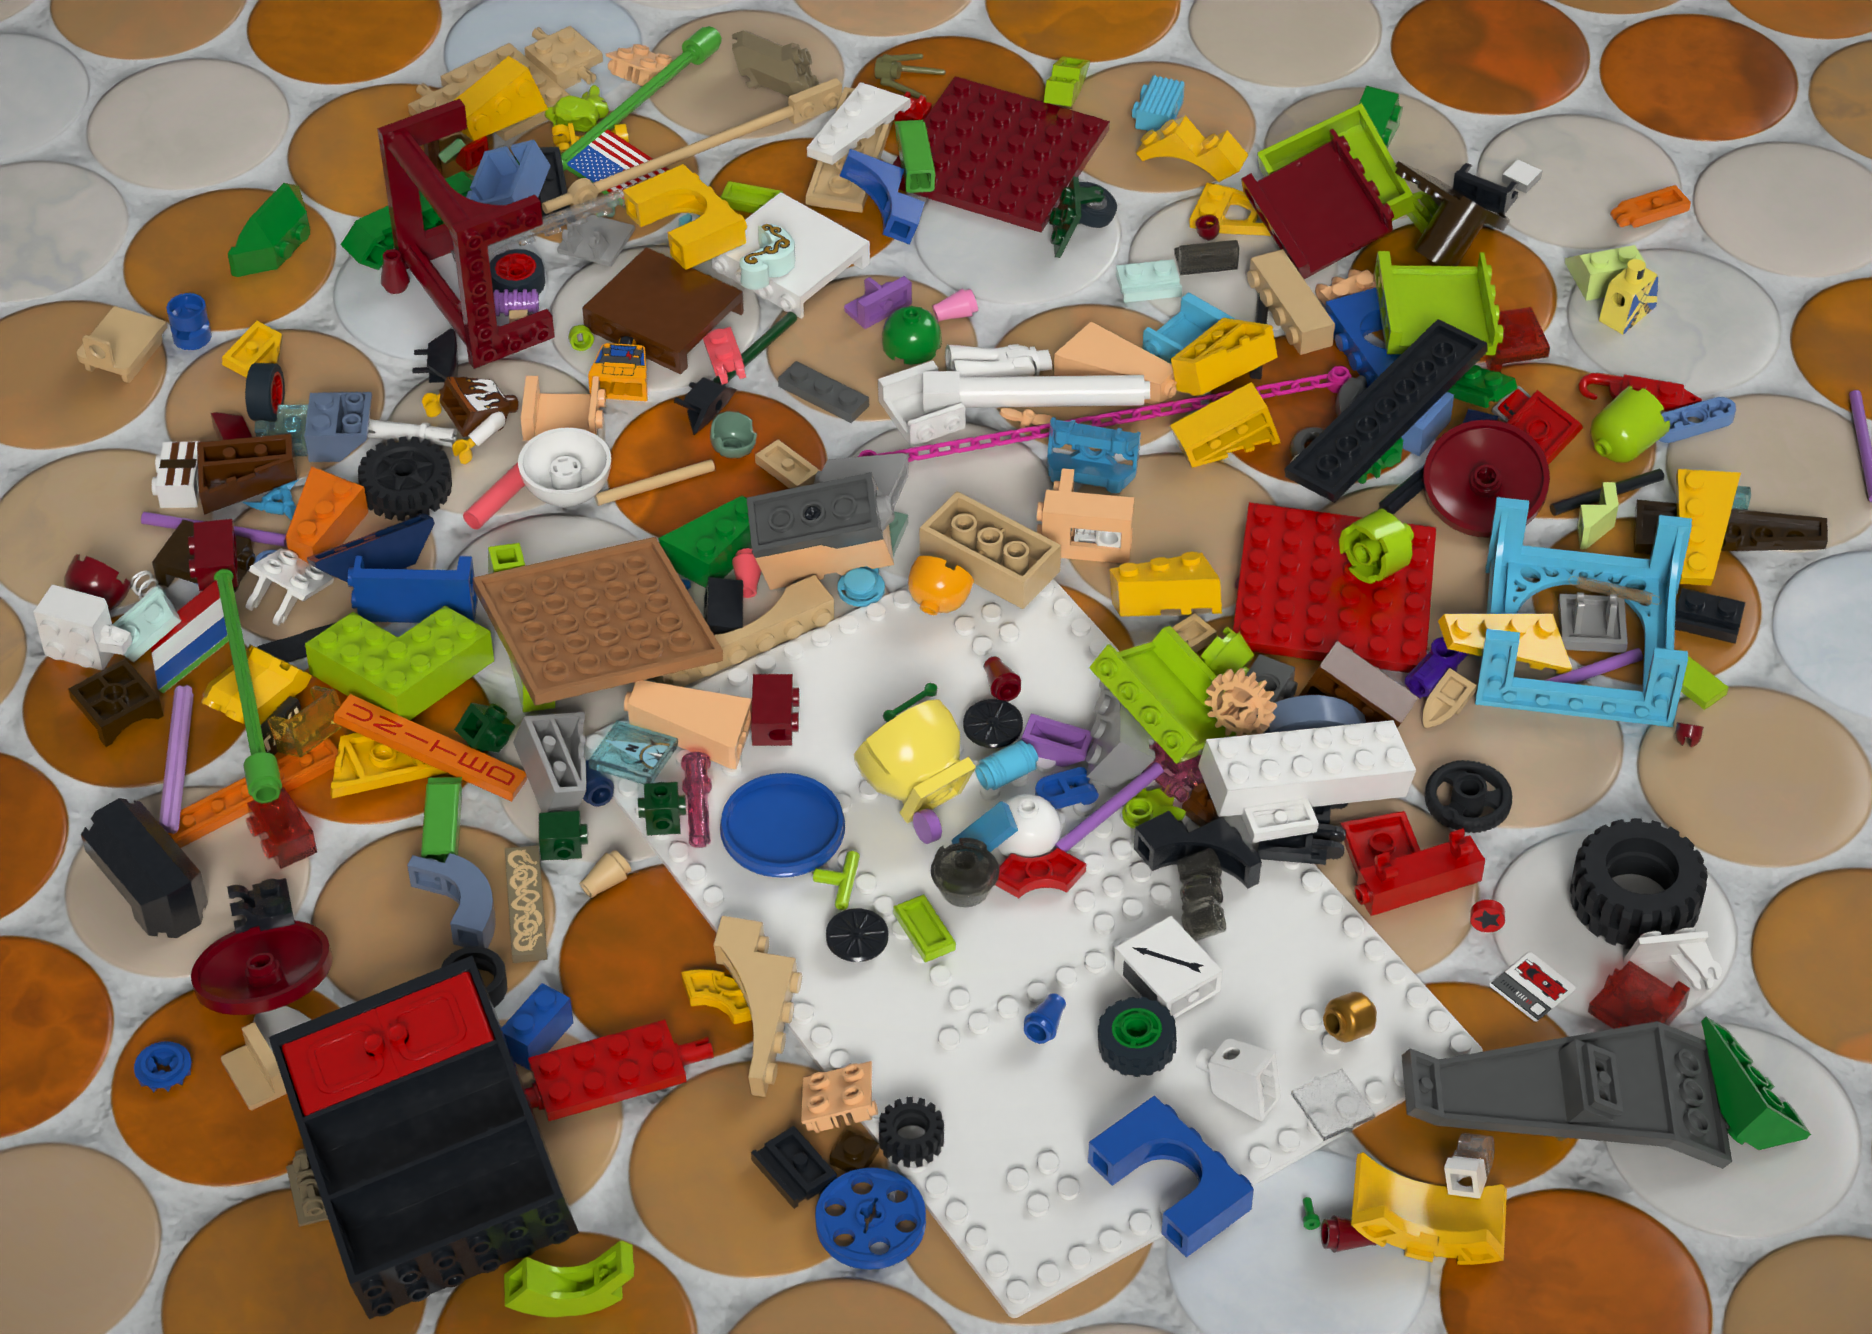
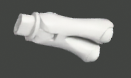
M947 344L945 349L947 371H960V377L1039 376L1040 371L1052 370V360L1049 351H1036L1035 347L1031 346L1029 350L1028 347L1019 344L1001 348H980Z

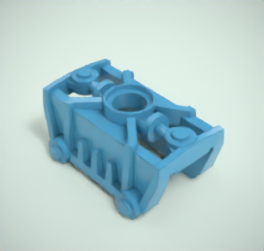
M1052 417L1050 420L1047 469L1048 475L1051 476V482L1060 481L1062 468L1074 469V482L1106 487L1108 492L1120 493L1136 476L1141 432L1132 433L1122 431V428L1114 430L1078 424L1076 420L1067 422L1056 420L1055 417ZM1065 444L1072 445V450H1077L1070 455L1053 452V448H1061ZM1088 447L1097 448V449H1102V450H1100V451H1092V450H1090ZM1116 453L1122 454L1125 459L1133 461V466L1117 463L1112 456H1115Z

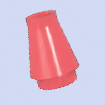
M741 549L737 551L732 564L736 580L743 581V597L751 598L757 594L761 569L753 555L752 549Z

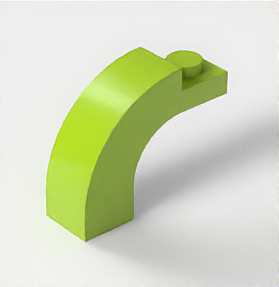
M620 1240L595 1260L574 1267L551 1266L526 1257L504 1274L505 1307L542 1317L585 1315L605 1309L623 1299L622 1285L634 1277L633 1245Z

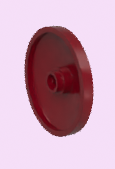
M1496 420L1470 421L1448 430L1430 449L1425 461L1423 474L1425 496L1434 513L1451 528L1470 536L1490 538L1497 497L1529 501L1527 525L1541 511L1547 498L1550 483L1548 462L1538 443L1520 428Z
M294 920L295 924L264 931H260L259 926L252 927L248 931L238 934L233 931L211 944L196 960L191 971V982L195 995L206 1008L228 1015L258 1014L293 1003L315 989L327 976L333 960L327 936L318 927Z

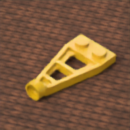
M1206 183L1190 217V228L1196 229V221L1200 217L1214 215L1219 220L1220 234L1271 236L1264 223L1256 222L1259 216L1244 192L1235 188ZM1231 205H1239L1251 211L1249 218L1246 220H1229L1225 216Z

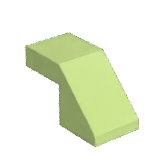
M1615 482L1602 483L1599 505H1581L1577 523L1580 549L1589 548L1615 527L1619 506Z

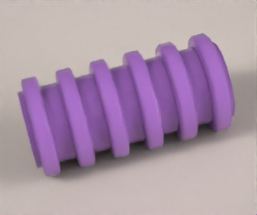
M504 289V292L495 290L493 293L496 316H500V313L509 316V310L528 309V313L532 314L539 312V295L536 289H532V292H527V289H523L522 292H518V289H514L513 292Z

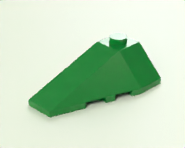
M1706 1016L1701 1023L1721 1114L1730 1126L1727 1128L1729 1135L1739 1144L1743 1145L1746 1142L1757 1150L1807 1139L1811 1133L1792 1106L1786 1101L1782 1103L1771 1091L1775 1086L1767 1077H1764L1751 1065L1753 1063L1752 1058L1726 1028Z

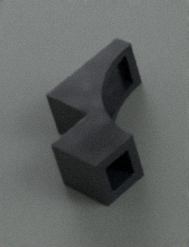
M1167 811L1135 827L1134 850L1152 871L1175 864H1201L1220 869L1232 875L1247 889L1259 884L1260 869L1262 867L1259 854L1246 845L1239 831L1234 826L1231 827L1223 817L1188 832L1186 825L1182 821H1178L1170 811Z

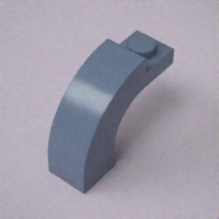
M1321 695L1297 696L1275 702L1277 708L1272 713L1276 717L1264 733L1366 723L1365 715L1356 707L1341 699Z
M449 853L445 863L438 862L432 858L412 855L407 865L411 887L448 896L459 904L450 922L453 944L461 947L479 946L488 948L494 935L496 918L491 887L481 870L470 861Z

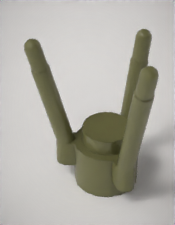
M883 54V57L877 58L875 64V78L881 79V85L893 87L904 93L908 91L911 93V96L919 98L920 95L925 98L926 96L894 82V79L900 78L902 71L945 75L946 71L943 69L902 65L901 62H897L922 59L923 54Z

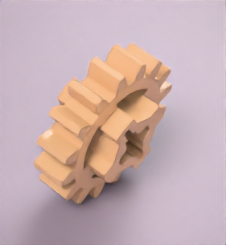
M1240 668L1235 674L1232 669H1228L1223 675L1219 674L1212 681V684L1206 690V693L1210 696L1204 703L1212 707V710L1207 714L1208 717H1216L1218 720L1215 727L1219 728L1222 725L1226 727L1225 735L1229 736L1232 732H1236V736L1263 734L1276 717L1272 712L1277 708V704L1269 701L1274 692L1265 691L1266 680L1258 683L1255 672L1248 677L1245 676L1243 668Z

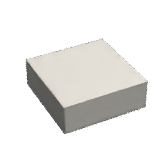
M1517 159L1503 173L1502 182L1507 185L1511 181L1518 182L1519 184L1516 189L1527 193L1541 179L1542 170Z

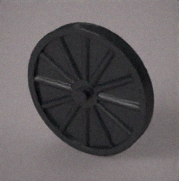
M988 699L975 703L966 711L963 719V728L966 736L973 743L986 748H1000L1010 745L1018 739L1023 729V718L1020 711L1011 703L998 699Z
M862 908L848 909L838 913L830 920L826 928V942L831 952L843 960L851 962L868 961L877 957L885 949L888 943V927L883 918L873 911Z

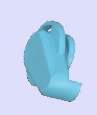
M865 566L850 570L846 575L841 576L838 581L837 590L840 598L847 604L865 607L871 603H876L882 598L885 593V582L879 575V568L871 569Z

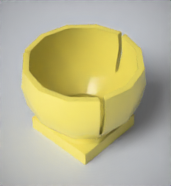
M939 699L927 700L899 714L869 736L854 753V762L861 776L875 791L903 802L904 806L900 814L907 824L913 821L914 813L926 808L932 810L961 794L976 769L969 756L963 760L959 759L960 731L951 712Z

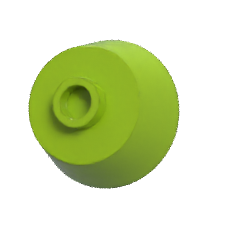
M1227 626L1223 630V634L1226 637L1222 639L1217 636L1200 657H1202V661L1216 676L1219 674L1223 675L1228 669H1232L1235 674L1240 668L1244 669L1246 676L1250 670L1247 666L1255 655L1241 633H1235Z

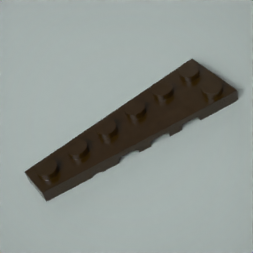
M1637 500L1635 507L1634 553L1651 555L1659 515L1677 517V503ZM1732 509L1721 551L1826 549L1828 542L1827 518Z

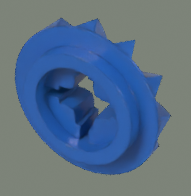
M169 1041L158 1042L140 1052L134 1063V1073L142 1087L148 1086L153 1092L158 1088H164L169 1092L171 1086L175 1084L183 1085L184 1078L191 1075L192 1059L188 1050L182 1045ZM156 1063L165 1067L169 1065L171 1071H158Z

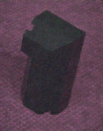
M118 798L95 811L91 817L94 824L90 830L85 827L82 831L81 837L85 852L131 905L134 919L148 936L158 937L157 932L167 933L168 938H178L202 923V912L204 908L206 909L208 900L201 871L140 801L133 800L134 804H132L127 799Z

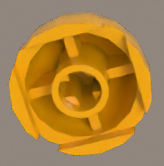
M919 556L910 569L908 589L914 601L920 605V610L929 615H937L938 613H949L960 608L967 600L974 583L971 574L956 565L955 570L946 567L947 560L933 556Z

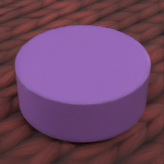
M926 808L914 813L913 825L919 839L925 844L939 840L942 835V827L935 812Z

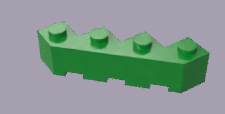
M461 171L445 180L456 192L466 197L468 191H472L470 186L475 176ZM419 191L424 231L444 224ZM389 206L356 220L340 244L359 264L376 270H380L383 265V253L394 248Z

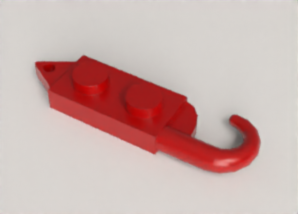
M1590 373L1582 377L1578 384L1580 393L1592 400H1596L1598 397L1587 389V386L1591 384L1608 386L1609 393L1613 399L1628 386H1632V389L1636 391L1644 388L1658 399L1664 407L1662 411L1665 412L1702 402L1701 398L1684 389L1683 384L1625 374L1622 377L1604 373Z

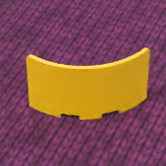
M1362 1152L1358 1153L1356 1158L1351 1225L1375 1244L1384 1247L1388 1243L1405 1250L1404 1256L1417 1260L1433 1262L1434 1256L1458 1258L1457 1265L1504 1261L1507 1189L1502 1184L1486 1186L1480 1199L1448 1195L1447 1187L1427 1184L1398 1175L1379 1165Z

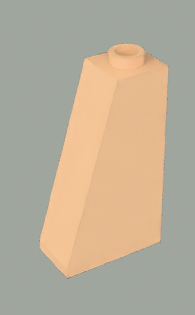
M1093 322L1087 324L1054 354V376L1144 375V381H1150V399H1144V402L1152 405L1164 403L1177 392V382L1174 378L1172 364Z
M641 680L635 682L632 692L628 691L626 693L624 711H628L630 726L662 740L666 738V740H670L669 743L725 767L737 769L751 728L752 699Z

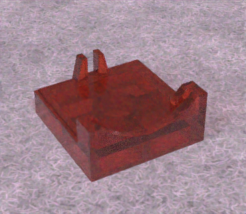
M1532 307L1499 312L1498 325L1503 326V341L1497 344L1495 355H1485L1487 370L1501 373L1502 364L1549 357V343Z
M1629 961L1621 970L1615 968L1613 975H1608L1604 988L1589 1003L1588 1013L1613 1029L1656 1021L1669 1026L1686 1007L1690 987L1678 981L1672 988Z

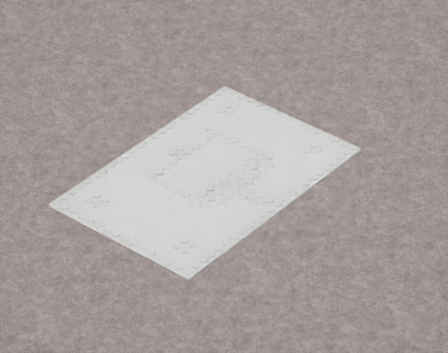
M1054 579L1024 609L973 583L967 600L960 608L949 613H938L937 615H929L921 611L920 605L914 601L909 593L907 585L882 597L876 603L860 607L829 622L826 626L811 630L796 639L790 640L690 687L691 689L752 699L753 674H793V687H799L800 706L793 707V712H799V732H793L792 746H752V731L750 728L737 769H730L629 725V716L585 737L584 758L593 761L596 767L613 782V799L716 934L722 916L763 922L764 934L769 937L767 954L796 959L797 972L802 973V983L799 993H793L791 1001L794 1003L792 1021L790 1024H785L820 1070L828 1072L844 1068L850 1064L872 1061V1101L875 1100L877 1104L878 1115L872 1116V1120L862 1121L861 1123L875 1142L879 1143L878 1123H880L879 1117L881 1113H885V1107L889 1104L894 1108V1101L897 1099H901L902 1104H905L906 1097H913V1103H918L919 1098L925 1099L926 1107L931 1102L935 1105V1112L940 1110L942 1120H944V1145L941 1147L939 1156L933 1154V1161L929 1164L923 1159V1166L916 1167L915 1161L910 1162V1168L903 1166V1160H900L898 1165L892 1164L902 1176L916 1186L923 1197L927 1210L1011 1318L1022 1316L1163 1237L1161 1234L1163 1213L1198 1186L1199 1181L1195 1174L1188 1167L1172 1160L1161 1159L1147 1162L1113 1186L1088 1163L1089 1141L1151 1097L1156 1096L1164 1105L1171 1106L1178 1118L1187 1127L1194 1128L1200 1134L1204 1143L1213 1151L1220 1152L1226 1159L1227 1164L1237 1174L1244 1175L1254 1186L1405 1101L1401 1055L1408 1049H1414L1437 1059L1483 1052L1482 1047L1315 864L1261 859L1262 867L1260 869L1259 884L1249 889L1232 875L1220 869L1201 864H1175L1152 871L1134 850L1135 829L1124 823L1122 810L1125 805H1123L1067 851L1068 854L1087 864L1086 872L1067 893L1055 888H1039L1025 893L1018 899L991 883V875L1008 858L997 847L970 869L960 865L951 841L954 837L1000 801L1006 803L1009 799L1018 795H1035L1037 782L1045 776L1077 767H1084L1088 771L1089 763L1086 762V759L1066 767L1056 766V761L1038 757L1036 770L996 790H992V788L985 790L978 781L974 770L961 794L932 809L940 820L942 835L939 840L930 844H925L919 839L914 829L913 821L907 824L901 816L900 811L904 806L902 801L876 792L861 776L854 762V753L869 736L887 723L883 719V713L886 710H894L921 693L928 683L937 685V694L933 697L926 696L909 708L927 700L939 699L951 712L960 731V760L969 756L973 764L977 766L979 765V760L1007 747L986 748L979 746L966 736L963 728L964 715L972 705L983 700L996 699L991 694L987 674L983 668L985 661L994 656L999 657L1021 679L1020 694L1015 699L1007 701L1020 711L1023 718L1022 732L1018 739L1011 744L1022 739L1031 713L1091 731L1096 722L1097 712H1095V705L1101 695L1102 688L1099 687L1100 679L1089 667L1108 644L1117 652L1120 651ZM651 739L654 743H667L670 746L652 770L642 763H634L640 760L605 740L651 744ZM1155 741L1153 745L1149 744V749L1155 751V760L1148 767L1157 762L1163 768L1164 773L1145 788L1147 791L1157 788L1173 787V806L1182 809V803L1190 798L1192 790L1202 782L1205 784L1198 767L1201 755L1176 764ZM776 773H792L815 779L833 792L842 807L845 819V834L840 847L833 857L818 869L842 872L847 852L856 851L859 853V863L849 905L846 910L853 908L867 909L883 918L888 927V943L882 953L868 961L851 962L843 960L831 952L826 942V928L830 920L844 910H839L835 907L839 886L814 882V870L794 877H769L747 870L730 856L721 840L720 824L724 806L738 788L761 776ZM1090 779L1089 783L1095 786L1099 794L1098 799L1094 803L1089 805L1078 803L1056 809L1059 814L1062 830L1060 839L1118 792ZM678 782L679 795H685L686 815L680 816L681 834L647 836L645 818H639L638 798H644V784ZM1186 815L1181 820L1186 825L1188 832L1200 828ZM1242 815L1225 816L1224 819L1231 827L1234 826L1239 831L1246 845L1258 853L1259 842L1252 843ZM923 894L956 942L955 951L926 963L893 914V906ZM1172 916L1223 970L1221 992L1175 1018L1177 1049L1176 1053L1173 1054L1172 1061L1167 1063L1163 1070L1156 1071L1153 1075L1125 1076L1120 1074L1119 1071H1113L1109 1068L1107 1062L1104 1063L1098 1047L1099 1019L1101 1015L1105 1014V1010L1119 1000L1123 1001L1129 997L1140 998L1114 969L1115 947L1124 939L1132 938L1145 931L1152 923L1160 922ZM1355 991L1367 996L1376 1007L1377 1021L1375 1029L1371 1034L1347 1043L1338 1041L1325 1029L1323 1016L1326 1005L1330 1000ZM1049 994H1058L1064 998L1066 1007L1063 1010L1055 1038L1044 1044L1031 1041L1024 1033L1025 1017L1040 1005ZM1231 1038L1276 1052L1281 1098L1262 1122L1221 1100L1212 1093L1210 1074L1196 1067L1197 1056L1203 1048L1216 1052L1226 1039ZM905 1126L899 1129L897 1133L901 1137L915 1139L923 1136L925 1130L918 1126Z

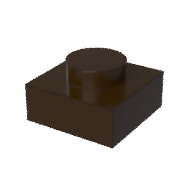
M846 1130L830 1155V1165L846 1172L869 1168L879 1152V1143Z

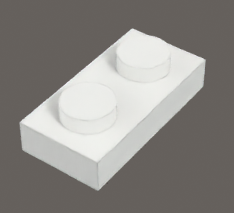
M1308 798L1248 807L1243 809L1242 814L1252 843L1315 833L1319 825Z

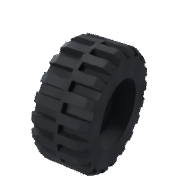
M1632 818L1630 822H1624L1621 819L1611 822L1610 827L1605 824L1597 828L1594 834L1592 833L1584 839L1575 859L1570 884V901L1573 909L1577 911V917L1584 926L1589 924V931L1595 936L1599 937L1601 935L1606 938L1605 941L1614 946H1616V943L1625 945V949L1629 950L1637 939L1640 938V935L1644 933L1659 931L1662 935H1670L1679 929L1693 928L1699 918L1708 878L1707 868L1703 864L1704 859L1698 849L1694 850L1695 845L1686 836L1684 838L1680 837L1678 830L1671 826L1668 829L1662 827L1661 822L1654 820L1651 823L1642 822L1640 818ZM1624 874L1641 875L1657 882L1665 891L1655 894H1638L1622 888L1612 878Z

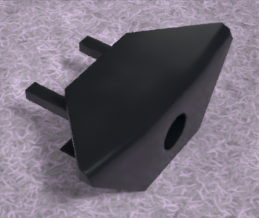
M450 328L428 343V349L414 350V355H427V367L413 368L412 372L429 373V383H445L446 377H458L459 360L454 329Z
M703 377L697 384L690 382L689 387L692 389L685 396V399L682 400L676 397L674 403L688 409V419L692 433L695 435L709 424L726 406L737 389L721 385Z

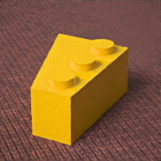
M1222 318L1171 358L1174 378L1177 382V391L1200 396L1278 358L1273 327L1268 324Z
M1252 382L1170 425L1178 446L1192 468L1228 458V453L1243 449L1245 453L1254 451L1255 445L1269 441L1272 445L1281 443L1268 407Z

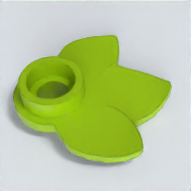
M1173 787L1157 788L1150 791L1144 788L1125 804L1122 810V819L1127 826L1135 829L1136 826L1167 811H1170L1178 821H1181L1185 817L1186 811L1173 806Z

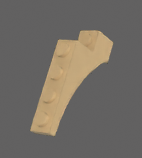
M722 916L713 945L717 964H723L730 972L749 1007L754 1032L753 1056L748 1076L751 1095L766 1097L769 1084L774 1085L776 1081L778 1065L775 1063L777 1053L782 1054L784 1051L786 1033L783 1030L785 1023L790 1024L792 1021L794 1003L791 1001L793 993L798 994L800 991L802 973L797 972L795 958L767 954L769 937L764 934L763 922Z

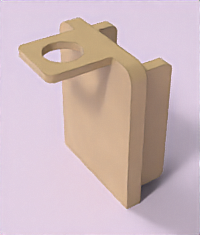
M114 306L91 335H85L82 338L83 344L77 350L78 361L85 364V369L93 372L95 368H100L122 375L123 381L130 383L162 344V334L167 329V322Z

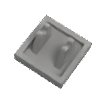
M1581 592L1559 595L1560 635L1566 650L1626 652L1628 642L1624 598H1619L1616 594L1597 596L1584 595Z

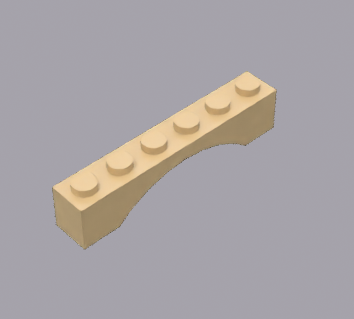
M815 575L787 586L778 602L758 620L737 630L714 635L723 650V661L654 677L653 679L656 683L685 687L729 666L739 664L745 659L766 652L775 646L796 639L811 630L826 626L829 622L835 620L834 598Z

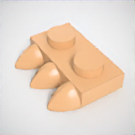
M1351 269L1348 272L1347 279L1333 277L1331 286L1318 284L1316 285L1315 293L1317 298L1326 305V301L1375 288V278L1368 270L1359 271Z

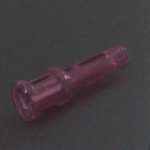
M690 752L681 759V767L685 771L682 790L688 799L689 844L695 848L706 847V843L709 845L711 842L708 794L712 790V781L708 777L711 759L710 756L702 752Z

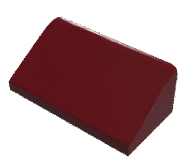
M218 412L211 413L213 428L219 440L252 437L243 416Z

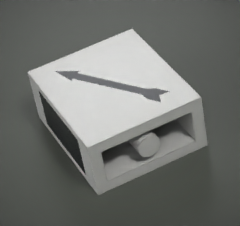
M1172 916L1160 922L1152 923L1145 931L1132 938L1124 939L1115 947L1114 969L1140 998L1146 997L1152 1001L1156 1000L1163 1007L1166 1006L1174 1019L1221 992L1223 970Z

